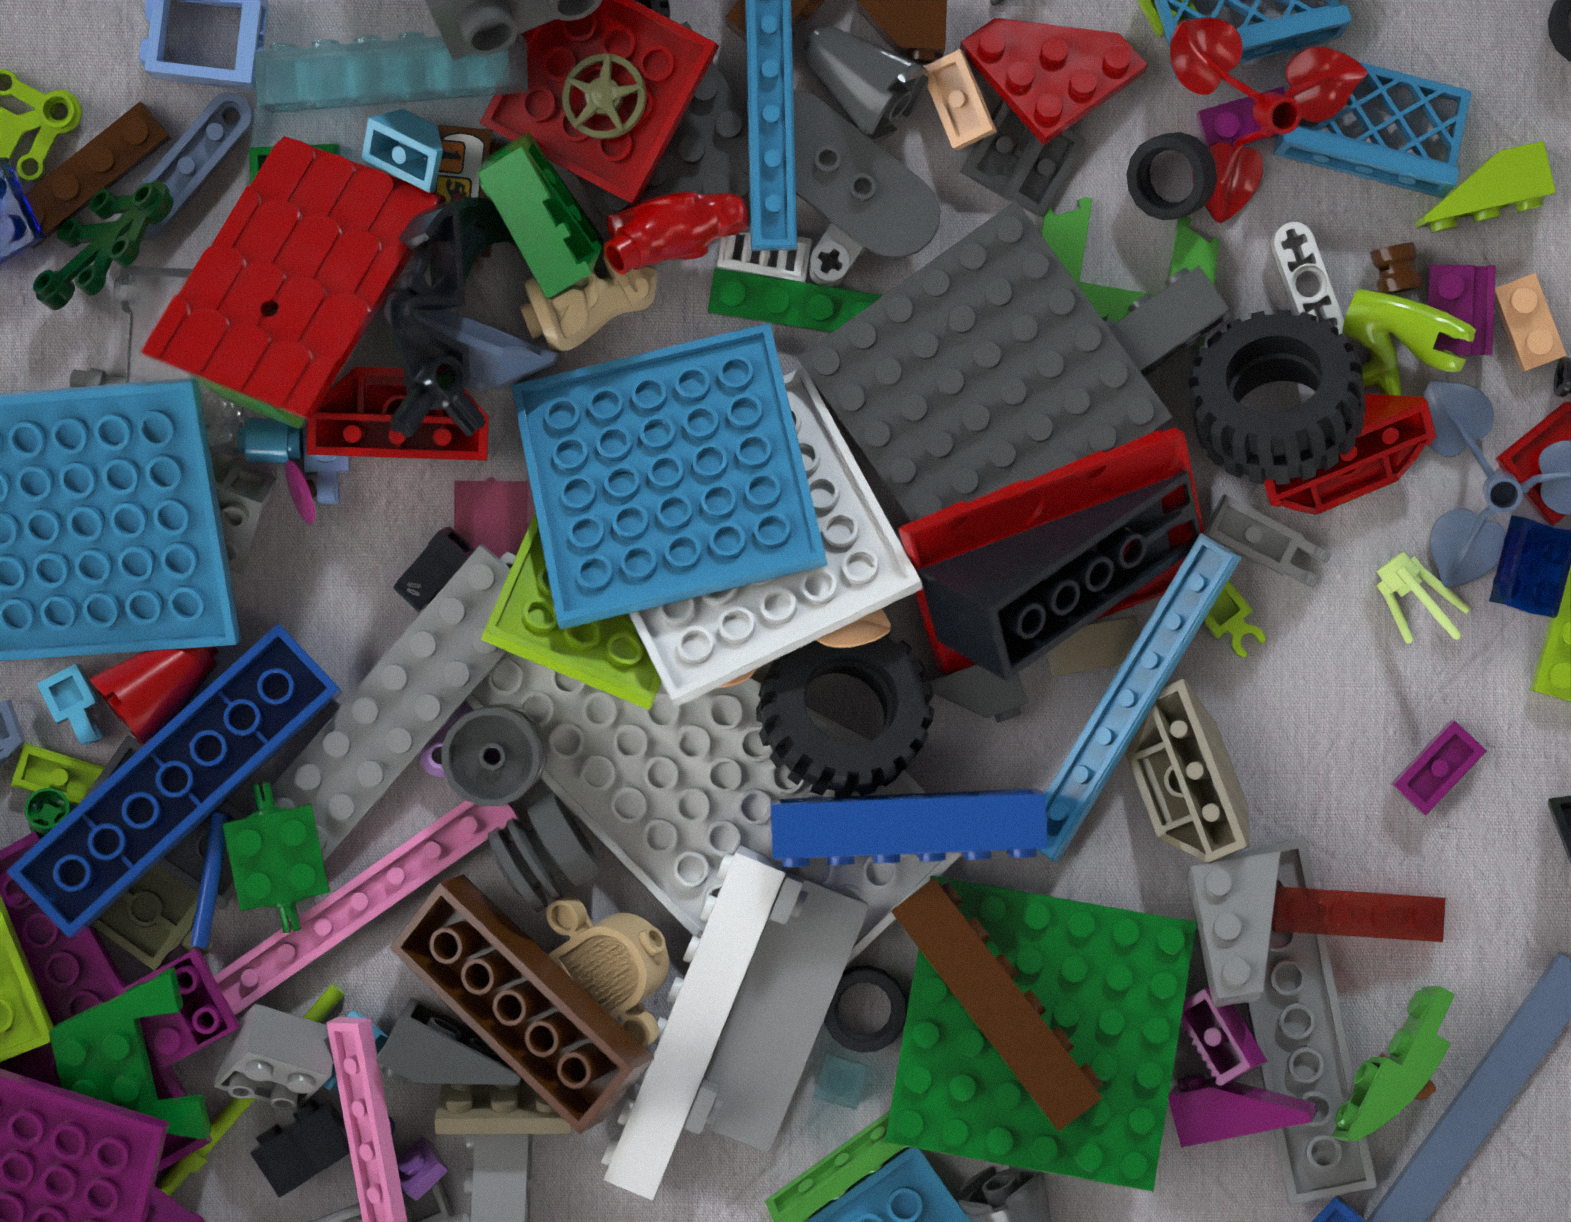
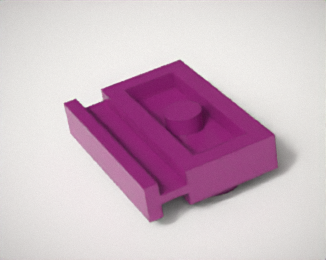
M1430 265L1428 305L1465 321L1476 329L1473 342L1451 338L1449 335L1439 332L1434 347L1452 351L1459 356H1493L1495 265Z

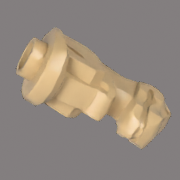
M604 253L603 259L609 275L599 279L593 270L590 275L549 299L546 298L535 277L526 280L524 288L529 303L521 305L519 308L532 340L543 336L550 351L562 352L571 350L587 340L613 317L623 312L647 309L653 303L656 293V269L651 265H647L640 270L632 269L621 275L610 266Z

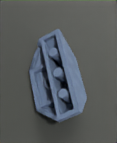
M391 288L387 295L388 299L390 295L397 291L396 289ZM414 310L417 319L469 348L470 378L465 385L483 393H486L488 386L500 390L549 369L558 363L559 355L553 351L449 310Z

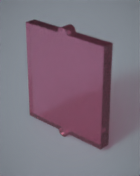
M493 477L487 478V481H454V531L475 550L483 544L499 559L506 552L517 555L528 530V481H496Z

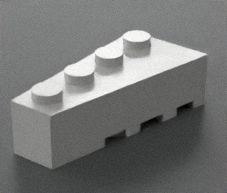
M467 1134V1150H474L473 1168H466L464 1194L472 1196L471 1214H463L462 1222H529L531 1200L530 1190L527 1189V1180H531L533 1134Z

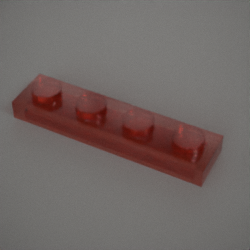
M1276 886L1271 931L1443 942L1446 898Z

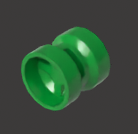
M43 788L33 792L24 806L25 817L31 833L36 831L41 838L72 812L66 795L53 788Z

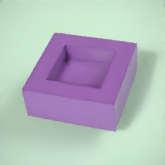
M424 1136L396 1160L400 1184L405 1193L416 1201L449 1171L434 1144Z

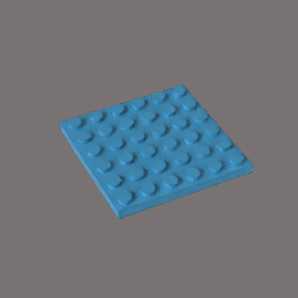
M770 323L511 385L556 618L560 629L828 565Z
M194 378L0 394V661L236 645L241 640L198 381Z

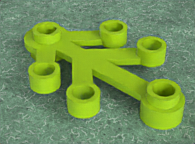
M0 69V80L3 77L10 76L12 86L7 91L0 90V96L3 98L16 97L36 110L16 115L0 106V192L5 184L2 174L24 133L40 128L29 154L19 158L16 166L17 172L23 179L29 182H38L46 175L47 167L45 160L58 135L68 134L79 126L83 115L81 103L72 93L57 89L44 94L21 82L17 75L7 69ZM61 105L66 106L68 109L66 118L56 120L54 117L55 109ZM29 161H37L39 168L36 174L26 175V164Z

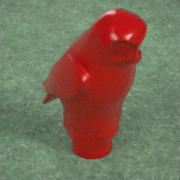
M683 191L658 196L637 203V205H633L619 213L607 216L606 223L611 240L604 244V253L610 266L621 275L632 269L640 270L647 265L653 266L662 261L697 259L708 253V245L714 240L737 235L745 230L748 226L749 212L742 197L731 193L697 194L696 192Z

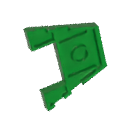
M169 968L159 973L156 977L142 984L139 983L127 989L124 993L104 1003L101 1002L55 1025L49 1031L63 1089L169 1122L168 1134L206 1139L212 1130L203 1094L161 1100L157 1098L139 1019L140 1017L177 1013L181 1010L183 1002L175 968Z

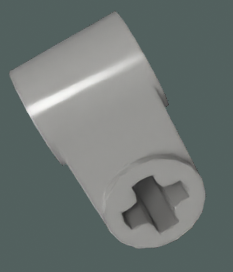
M829 222L824 235L810 257L808 273L811 280L816 285L828 287L840 285L858 258L862 257L866 249L832 222ZM830 257H834L837 260L835 268L838 271L831 269L827 274L820 270L822 266L821 260L827 261Z

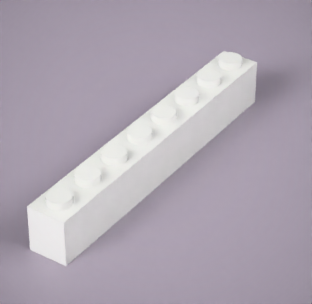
M741 845L734 856L725 854L716 879L724 882L718 897L709 894L700 920L707 922L701 938L693 935L688 945L683 961L691 964L685 978L676 976L666 1001L674 1004L668 1020L662 1017L658 1020V1037L652 1042L657 1045L653 1055L654 1059L634 1082L641 1085L636 1100L627 1098L617 1123L625 1127L620 1140L617 1141L611 1138L601 1163L609 1167L603 1180L653 1201L789 868L783 867L782 862Z

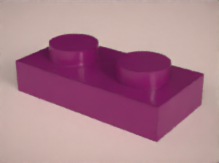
M1282 86L1261 93L1276 92L1284 95L1285 90ZM1248 96L1198 111L1196 116L1205 145L1209 146L1215 142H1225L1233 147L1237 138L1260 130L1261 126L1257 124L1253 116L1255 101ZM1273 131L1271 138L1279 136V133ZM1263 137V138H1260V139H1258V140H1255V141H1252V142H1250V143H1247V144H1245V145H1249V144H1252V143H1256V142H1259V141H1262V140H1266V139H1269V138Z
M1450 720L1393 780L1391 785L1421 814L1427 815L1487 750L1455 720Z

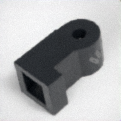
M450 526L443 528L430 540L426 549L399 578L393 589L420 613L474 553L475 549Z

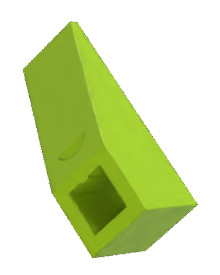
M1544 140L1500 150L1488 158L1415 222L1416 229L1430 226L1431 233L1457 227L1456 219L1473 216L1474 223L1498 218L1501 216L1500 209L1515 205L1518 213L1543 207V199L1556 193Z

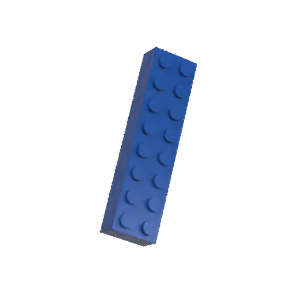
M277 623L6 872L68 938H77L338 698L343 691L287 631Z

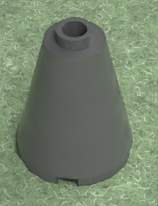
M834 26L816 29L809 36L804 46V49L807 51L805 56L806 63L864 135L875 143L884 141L898 129L892 124L901 114L906 118L910 116L928 85L929 78L924 75L928 71L920 64Z
M991 1166L970 1178L959 1191L962 1199L959 1200L961 1209L971 1222H1052L1042 1171L1009 1166V1169L996 1173L994 1167Z

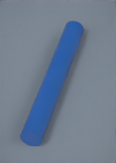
M212 813L190 946L208 948L226 844L222 823L230 821V815Z

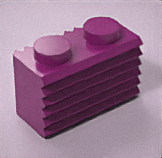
M1209 986L1184 1001L1181 1022H1184L1183 1029L1189 1030L1187 1037L1193 1038L1192 1044L1198 1046L1197 1052L1202 1054L1201 1060L1207 1062L1206 1068L1211 1069V1076L1216 1077L1215 1084L1224 1085L1234 1082L1267 1062L1236 1007L1228 1005L1213 1008Z

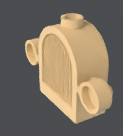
M567 895L553 902L547 910L548 923L555 932L561 935H569L571 939L549 953L548 956L614 1019L621 1017L620 1025L644 1048L657 1039L659 1027L656 1019L647 1012L641 1001L658 991L666 980L669 969V957L664 936L648 921L635 914L615 913L593 925L587 916L584 904L578 898Z

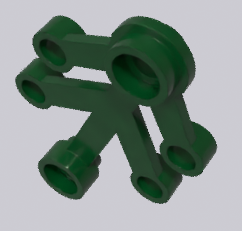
M153 181L142 184L132 195L115 196L108 189L99 190L90 200L89 208L103 220L112 217L114 214H124L113 222L83 225L74 217L66 219L57 230V238L69 248H75L81 243L90 244L59 271L45 270L40 273L33 284L36 298L49 309L55 311L61 309L70 301L74 294L75 286L87 296H94L99 293L106 283V274L112 261L121 267L131 265L139 255V246L148 225L161 222L170 213L174 199L170 195L169 188L161 181Z

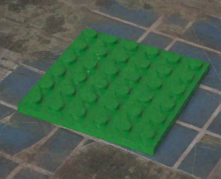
M930 876V880L934 878L940 886L948 881L963 901L957 907L967 922L975 917L991 937L985 943L989 951L995 958L1001 953L1005 955L1019 974L1012 981L1022 994L1031 989L1047 1010L1040 1017L1048 1028L1052 1031L1059 1026L1075 1048L1068 1053L1079 1068L1087 1062L1101 1080L1103 1085L1097 1091L1102 1098L1058 1132L918 948L885 1143L1154 1192L1197 922Z

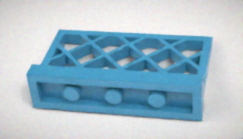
M1154 0L1169 47L1176 24L1181 15L1190 20L1207 18L1186 6L1189 0H1184L1183 3L1177 0ZM1215 0L1218 4L1211 15L1212 18H1216L1222 5H1225L1246 17L1242 26L1236 28L1242 39L1243 47L1239 64L1341 38L1352 21L1347 4L1340 5L1339 0H1324L1326 6L1315 9L1298 0H1276L1287 6L1283 16L1276 19H1271L1256 11L1261 0H1255L1251 8L1238 0ZM1171 10L1177 12L1174 18ZM1291 10H1294V11L1298 12V13L1289 15L1290 12H1291ZM1250 20L1256 22V24L1248 25Z
M1301 47L1298 52H1300V51H1302V50H1304V49H1306V48ZM1359 62L1367 70L1368 73L1365 78L1374 92L1359 101L1351 94L1347 101L1348 107L1330 119L1319 123L1313 128L1298 125L1292 132L1279 134L1276 138L1273 155L1444 198L1457 183L1459 168H1456L1472 91ZM1380 81H1381V82L1388 83V84L1382 86V84L1380 83ZM1396 86L1408 88L1417 103L1399 112L1387 91ZM1423 93H1427L1430 95L1425 97ZM1378 97L1391 118L1374 127L1361 107ZM1438 97L1457 101L1455 116L1444 123L1441 122L1430 105V102ZM1421 108L1434 129L1416 138L1404 117ZM1353 112L1366 132L1356 139L1344 136L1335 123ZM1394 123L1408 142L1407 145L1398 150L1388 148L1378 134ZM1450 126H1452L1451 135L1448 133L1446 129ZM1327 127L1330 132L1322 131V129ZM1438 134L1447 148L1445 162L1429 158L1421 143ZM1368 138H1370V140L1372 141V143L1365 142V140H1367ZM1412 149L1415 154L1408 153L1407 151Z

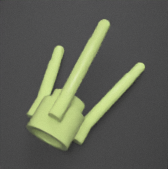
M1402 551L1376 571L1382 581L1375 586L1385 597L1406 643H1412L1413 637L1394 595L1395 591L1403 597L1412 590L1455 640L1460 639L1461 633L1421 587V578L1463 613H1468L1470 607L1426 570L1415 556L1410 558L1405 551Z

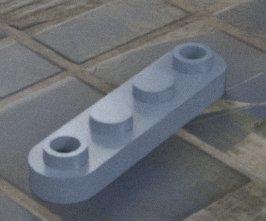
M226 92L216 96L142 182V184L153 181L163 182L169 188L170 195L174 199L170 213L161 222L150 224L147 227L142 239L143 241L154 240L166 231L251 130L254 124V111L244 97L233 92ZM231 110H237L240 115L238 122L233 125L226 124V114Z

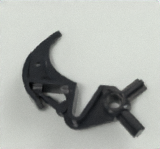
M466 197L431 206L414 216L398 237V240L412 251L424 242L422 249H418L410 272L400 278V290L390 295L381 313L383 324L392 336L404 367V383L408 393L391 417L392 424L390 427L395 433L401 432L406 438L413 436L430 409L439 410L443 408L466 436H472L476 429H482L486 423L482 413L463 392L465 384L470 378L469 348L420 321L414 314V310H444L464 306L465 283L473 263L481 252L499 242L513 244L519 249L494 202L478 197ZM475 220L478 222V228L475 226ZM429 262H430L431 288H430V286L427 284V280H426V278H425V276H424V275H425V272H426V270H427V267H428Z

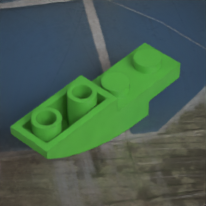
M1423 986L1421 990H1418L1412 996L1407 1007V1013L1409 1014L1403 1029L1398 1030L1389 1043V1058L1370 1056L1369 1060L1364 1061L1356 1071L1353 1080L1356 1085L1349 1101H1345L1339 1107L1334 1118V1124L1337 1125L1332 1134L1334 1138L1342 1141L1356 1142L1393 1119L1422 1090L1440 1065L1451 1045L1449 1041L1436 1034L1455 994L1441 986Z

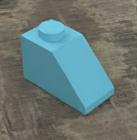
M404 109L369 117L361 159L428 193L435 192L443 152L437 125Z

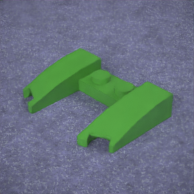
M1092 198L1078 199L1079 209L1056 216L1053 215L1052 209L1048 208L1043 217L1041 235L1103 321L1106 322L1113 319L1117 323L1130 314L1128 307L1133 302L1148 293L1080 282ZM1185 216L1177 219L1167 279L1183 268L1187 267L1191 271L1200 266L1214 286L1220 239L1214 237L1209 243L1187 227L1192 221L1190 217ZM1206 335L1188 348L1201 349L1204 347Z

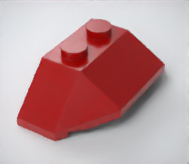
M356 366L326 393L311 419L307 420L306 455L488 461L489 416L468 392L463 389L464 394L484 416L486 423L482 429H476L472 436H466L443 408L439 410L430 409L413 436L406 438L401 432L395 433L390 427L392 424L391 417L408 394L404 383V368Z
M1365 394V423L1361 434L1355 437L1356 444L1345 456L1339 453V462L1326 471L1323 467L1316 470L1315 477L1302 481L1301 477L1289 479L1290 484L1277 485L1276 480H1265L1263 486L1268 502L1272 506H1283L1291 510L1317 515L1397 482L1417 460L1425 445L1429 446L1436 438L1428 401L1424 397Z

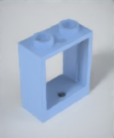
M146 0L145 18L146 21H150L148 39L143 38L141 42L140 63L145 65L144 71L153 79L259 91L269 10L267 0H174L242 8L235 70L163 62L170 0Z

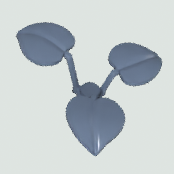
M1433 380L1427 384L1422 394V397L1428 401L1436 438L1429 445L1430 448L1445 457H1453L1461 453L1468 446L1487 476L1483 485V494L1488 507L1483 509L1478 517L1469 509H1453L1441 515L1431 530L1430 548L1441 582L1445 587H1454L1481 577L1499 562L1507 544L1506 532L1497 522L1486 519L1489 515H1495L1496 512L1508 513L1515 510L1522 501L1523 493L1529 492L1530 488L1537 483H1542L1540 495L1550 509L1560 514L1571 515V440L1558 441L1544 448L1538 458L1542 474L1534 475L1524 483H1519L1511 473L1505 471L1494 472L1474 441L1482 439L1489 434L1494 423V410L1488 397L1479 389L1468 384Z

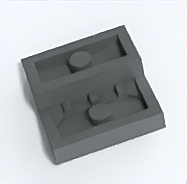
M1001 98L991 116L997 132L976 142L960 172L1012 203L1017 200L1023 209L1043 217L1085 144L1086 139L1072 130L1066 129L1043 146Z

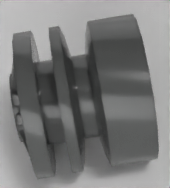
M553 792L528 807V815L534 827L531 830L527 831L520 822L512 817L507 820V826L514 839L513 841L499 827L488 833L490 844L496 856V862L513 890L522 896L536 912H540L548 906L541 886H544L554 899L558 900L563 897V892L557 878L561 873L570 882L579 887L602 872V866L584 833L562 801Z

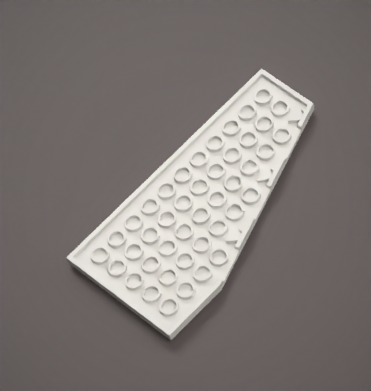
M506 552L500 560L511 569L516 555ZM507 652L466 700L474 710L488 704H511L527 711L540 724L547 740V763L541 779L692 935L701 938L707 922L700 920V916L710 894L718 897L724 882L716 879L725 854L734 856L741 845L773 859L771 799L835 797V791L826 790L823 796L810 792L812 784L803 779L796 785L787 778L791 771L784 764L777 768L769 757L773 750L770 745L763 746L759 736L763 726L762 723L756 721V707L761 698L758 694L762 683L752 678L738 685L714 688L677 707H674L663 682H661L654 703L650 710H647L516 654ZM806 707L808 716L814 726L828 738L839 743L851 745L864 744L871 741ZM904 770L888 786L881 785L874 793L868 795L926 792ZM857 791V792H853L851 796H861V795H860V794L858 793V791ZM947 852L945 861L933 862L919 861L917 854H900L901 862L873 863L872 855L855 856V864L828 865L827 857L809 858V866L789 867L787 871L869 905L868 913L846 964L847 966L896 919L891 910L928 883L930 876L939 877L961 856V852Z

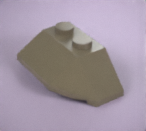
M1181 679L1165 686L1129 744L1126 756L1157 838L1196 856L1206 863H1211L1250 847L1248 803L1217 723L1186 679Z

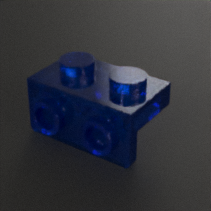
M1511 515L1504 537V545L1497 572L1493 579L1489 602L1523 613L1556 618L1571 566V530L1554 528L1525 517Z

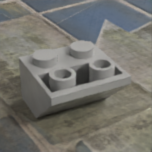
M254 1004L238 1021L241 1027L233 1033L216 1075L214 1087L226 1090L230 1095L237 1098H254L268 1102L273 1108L278 1110L297 1111L331 1077L333 1057L327 1025Z

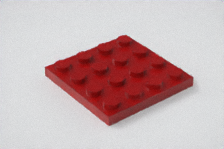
M602 0L595 11L583 18L571 21L557 18L528 30L479 123L511 141H515L530 132L549 161L635 206L641 198L720 46L716 42L634 0ZM596 54H613L626 59L640 72L646 86V106L640 120L629 132L613 139H596L583 134L569 121L563 107V87L569 73L579 62ZM604 62L588 67L579 75L577 80L590 84L593 80L600 78ZM612 63L611 79L619 86L637 85L634 77L625 67ZM573 86L571 104L577 118L587 106L585 92ZM638 92L623 98L622 106L617 111L622 124L633 114L637 105ZM597 113L583 124L585 127L596 131H609L617 128L609 116H602Z

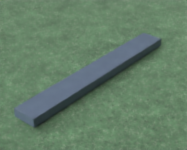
M1558 952L1368 1217L1367 1222H1425L1571 1019V959Z

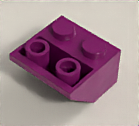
M198 948L119 990L122 994L127 989L139 983L142 984L169 968H175L183 1002L181 1010L177 1013L139 1018L143 1035L162 1069L241 1027Z

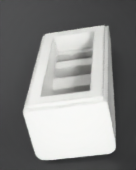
M747 226L745 230L737 235L721 238L717 268L805 283L812 239L797 236L794 271L785 270L788 250H779L777 265L774 268L768 266L770 251L760 252L759 264L750 263L752 251L750 227ZM736 237L744 238L741 261L733 260Z

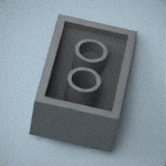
M412 997L399 1016L376 1063L384 1066L382 1071L386 1075L403 1083H406L409 1079L415 1083L518 1085L522 1078L472 1028Z

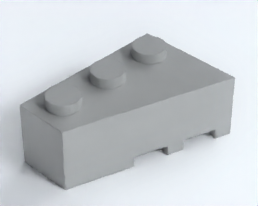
M1280 851L1192 865L1190 867L1187 881L1197 922L1196 925L1213 1008L1258 1001L1263 993Z

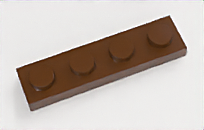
M140 101L2 213L29 247L35 249L55 233L66 219L75 217L86 208L92 197L99 190L111 188L168 142L171 137Z

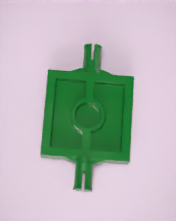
M263 781L262 787L265 799H263L260 782L251 785L257 810L245 818L223 822L222 826L240 911L264 906L278 908L282 932L290 933L291 927L288 915H290L293 932L302 929L296 904L306 897L330 893V887L312 803L292 808L275 806L270 785L271 781Z

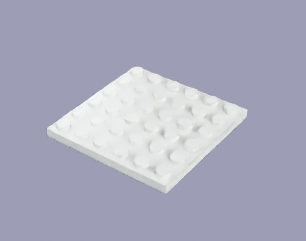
M804 367L783 376L828 565L629 613L674 707L923 589L918 574Z

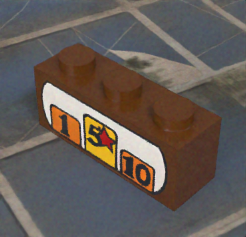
M438 124L443 152L435 192L443 195L446 198V202L466 197H478L493 202L481 188L478 171L485 158L502 148V143H495L496 136L492 130ZM475 220V226L478 228V222ZM493 245L481 252L473 263L472 268H483V258H491Z

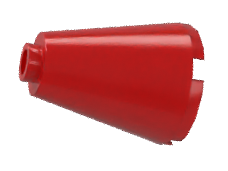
M215 646L144 651L96 674L90 679V682L116 716L128 728L132 729V735L144 746L176 717L214 670L217 663L213 657L219 651Z

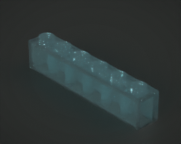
M421 32L398 34V40L382 41L380 36H359L355 38L354 44L339 45L338 40L319 39L312 41V47L297 48V45L293 43H274L270 45V51L255 52L257 106L271 113L528 93L526 39L520 34L517 35L509 47L501 52L486 56L470 54L455 61L452 60L442 36L425 38V34Z

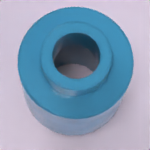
M248 418L246 427L238 428V453H245L247 462L286 463L292 459H302L303 424L301 429H298L273 418Z

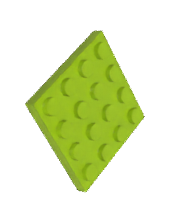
M535 511L480 640L650 710L662 680L629 613L560 629L556 618Z

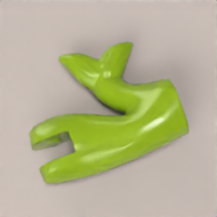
M1359 288L1349 305L1342 332L1359 342L1370 352L1371 360L1362 365L1364 387L1377 385L1382 395L1402 396L1401 379L1397 368V352L1390 338V332L1425 364L1442 371L1458 372L1462 370L1467 359L1454 354L1452 351L1434 347L1438 334L1441 332L1449 335L1451 338L1473 342L1476 329L1465 321L1429 305L1391 294Z

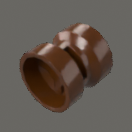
M1414 242L1388 246L1370 252L1373 266L1379 269L1380 278L1376 282L1378 292L1396 294L1423 287L1421 273L1415 270L1413 264L1417 256Z

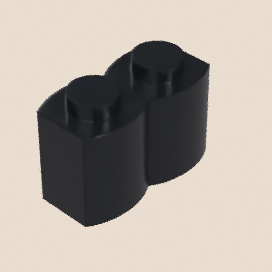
M315 1099L308 1102L293 1113L296 1121L282 1129L276 1123L255 1137L259 1145L250 1154L279 1198L350 1153L345 1122L330 1099L321 1105Z

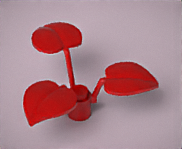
M1212 17L1183 20L1176 26L1170 44V59L1173 72L1180 84L1193 93L1209 95L1216 90L1223 79L1226 83L1255 101L1253 116L1257 124L1261 126L1260 130L1237 138L1233 147L1225 142H1215L1207 146L1216 162L1217 182L1214 193L1205 205L1213 220L1223 223L1238 213L1253 196L1261 182L1264 168L1262 155L1253 148L1243 146L1263 137L1271 138L1273 131L1279 134L1290 133L1297 128L1301 118L1311 122H1322L1336 115L1344 107L1357 85L1368 73L1358 61L1343 52L1331 48H1306L1294 55L1285 68V77L1291 88L1287 89L1284 95L1276 92L1262 94L1228 73L1239 64L1243 51L1242 39L1234 26L1222 19ZM1192 172V181L1194 185V175Z

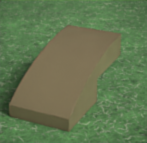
M1137 615L1086 625L1047 652L1051 676L1055 677L1123 664L1140 635Z

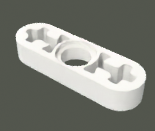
M1299 222L1284 224L1274 233L1271 239V250L1295 315L1300 316L1301 312H1305L1303 306L1313 305L1325 298L1327 305L1319 307L1320 314L1324 320L1331 319L1334 326L1338 328L1339 335L1343 334L1344 318L1311 230ZM1290 231L1293 237L1301 236L1303 239V244L1298 247L1301 261L1310 256L1312 264H1303L1290 272L1288 264L1296 262L1295 255L1291 249L1284 250L1281 244L1287 239L1286 232ZM1309 272L1318 278L1320 288L1315 296L1304 297L1297 291L1295 283L1299 274ZM1314 309L1308 312V314L1316 316Z

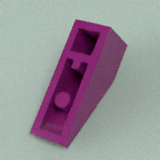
M1203 1074L1190 1075L1179 1079L1178 1085L1172 1089L1168 1098L1181 1148L1310 1123L1318 1112L1314 1102L1238 1082L1218 1085L1215 1084L1216 1078L1205 1080Z

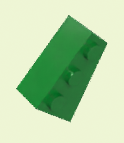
M530 132L485 158L478 171L481 188L488 198L494 202L546 298L549 299L590 275L604 244V239Z

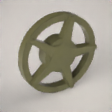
M596 54L579 62L566 78L562 93L563 107L569 121L580 132L596 139H613L629 132L643 115L647 99L646 86L640 72L629 61L613 54ZM604 62L600 78L593 80L590 84L577 80L585 69L594 64ZM612 63L625 67L632 74L637 85L619 86L611 79ZM573 86L585 92L587 106L578 118L575 116L571 104ZM638 92L636 108L631 117L622 124L617 111L622 106L623 98ZM597 113L602 116H609L617 128L609 131H596L585 127L583 124Z

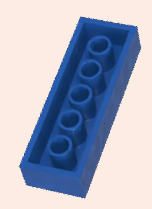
M1039 789L850 796L849 798L809 797L771 799L773 859H782L783 867L809 866V858L827 857L828 865L855 864V856L871 855L873 863L901 862L900 854H917V858L922 862L945 861L947 852H961L965 860L991 859V851L1006 850V854H1010V858L1037 857V849H1048L1046 794Z

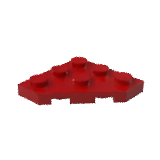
M994 18L962 40L959 48L965 52L967 60L1043 146L1145 74L1148 66L1120 33Z

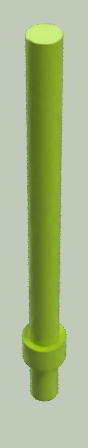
M332 983L302 1018L321 1023L345 996V993ZM233 1097L210 1123L212 1130L210 1136L213 1141L178 1160L157 1184V1188L166 1195L171 1196L191 1172L197 1173L208 1161L209 1157L207 1154L255 1099Z

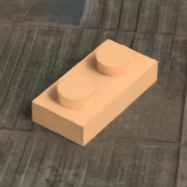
M958 49L923 66L928 71L924 74L929 78L928 90L952 149L956 151L961 150L997 132L964 51Z
M1536 273L1495 288V305L1521 372L1567 356Z

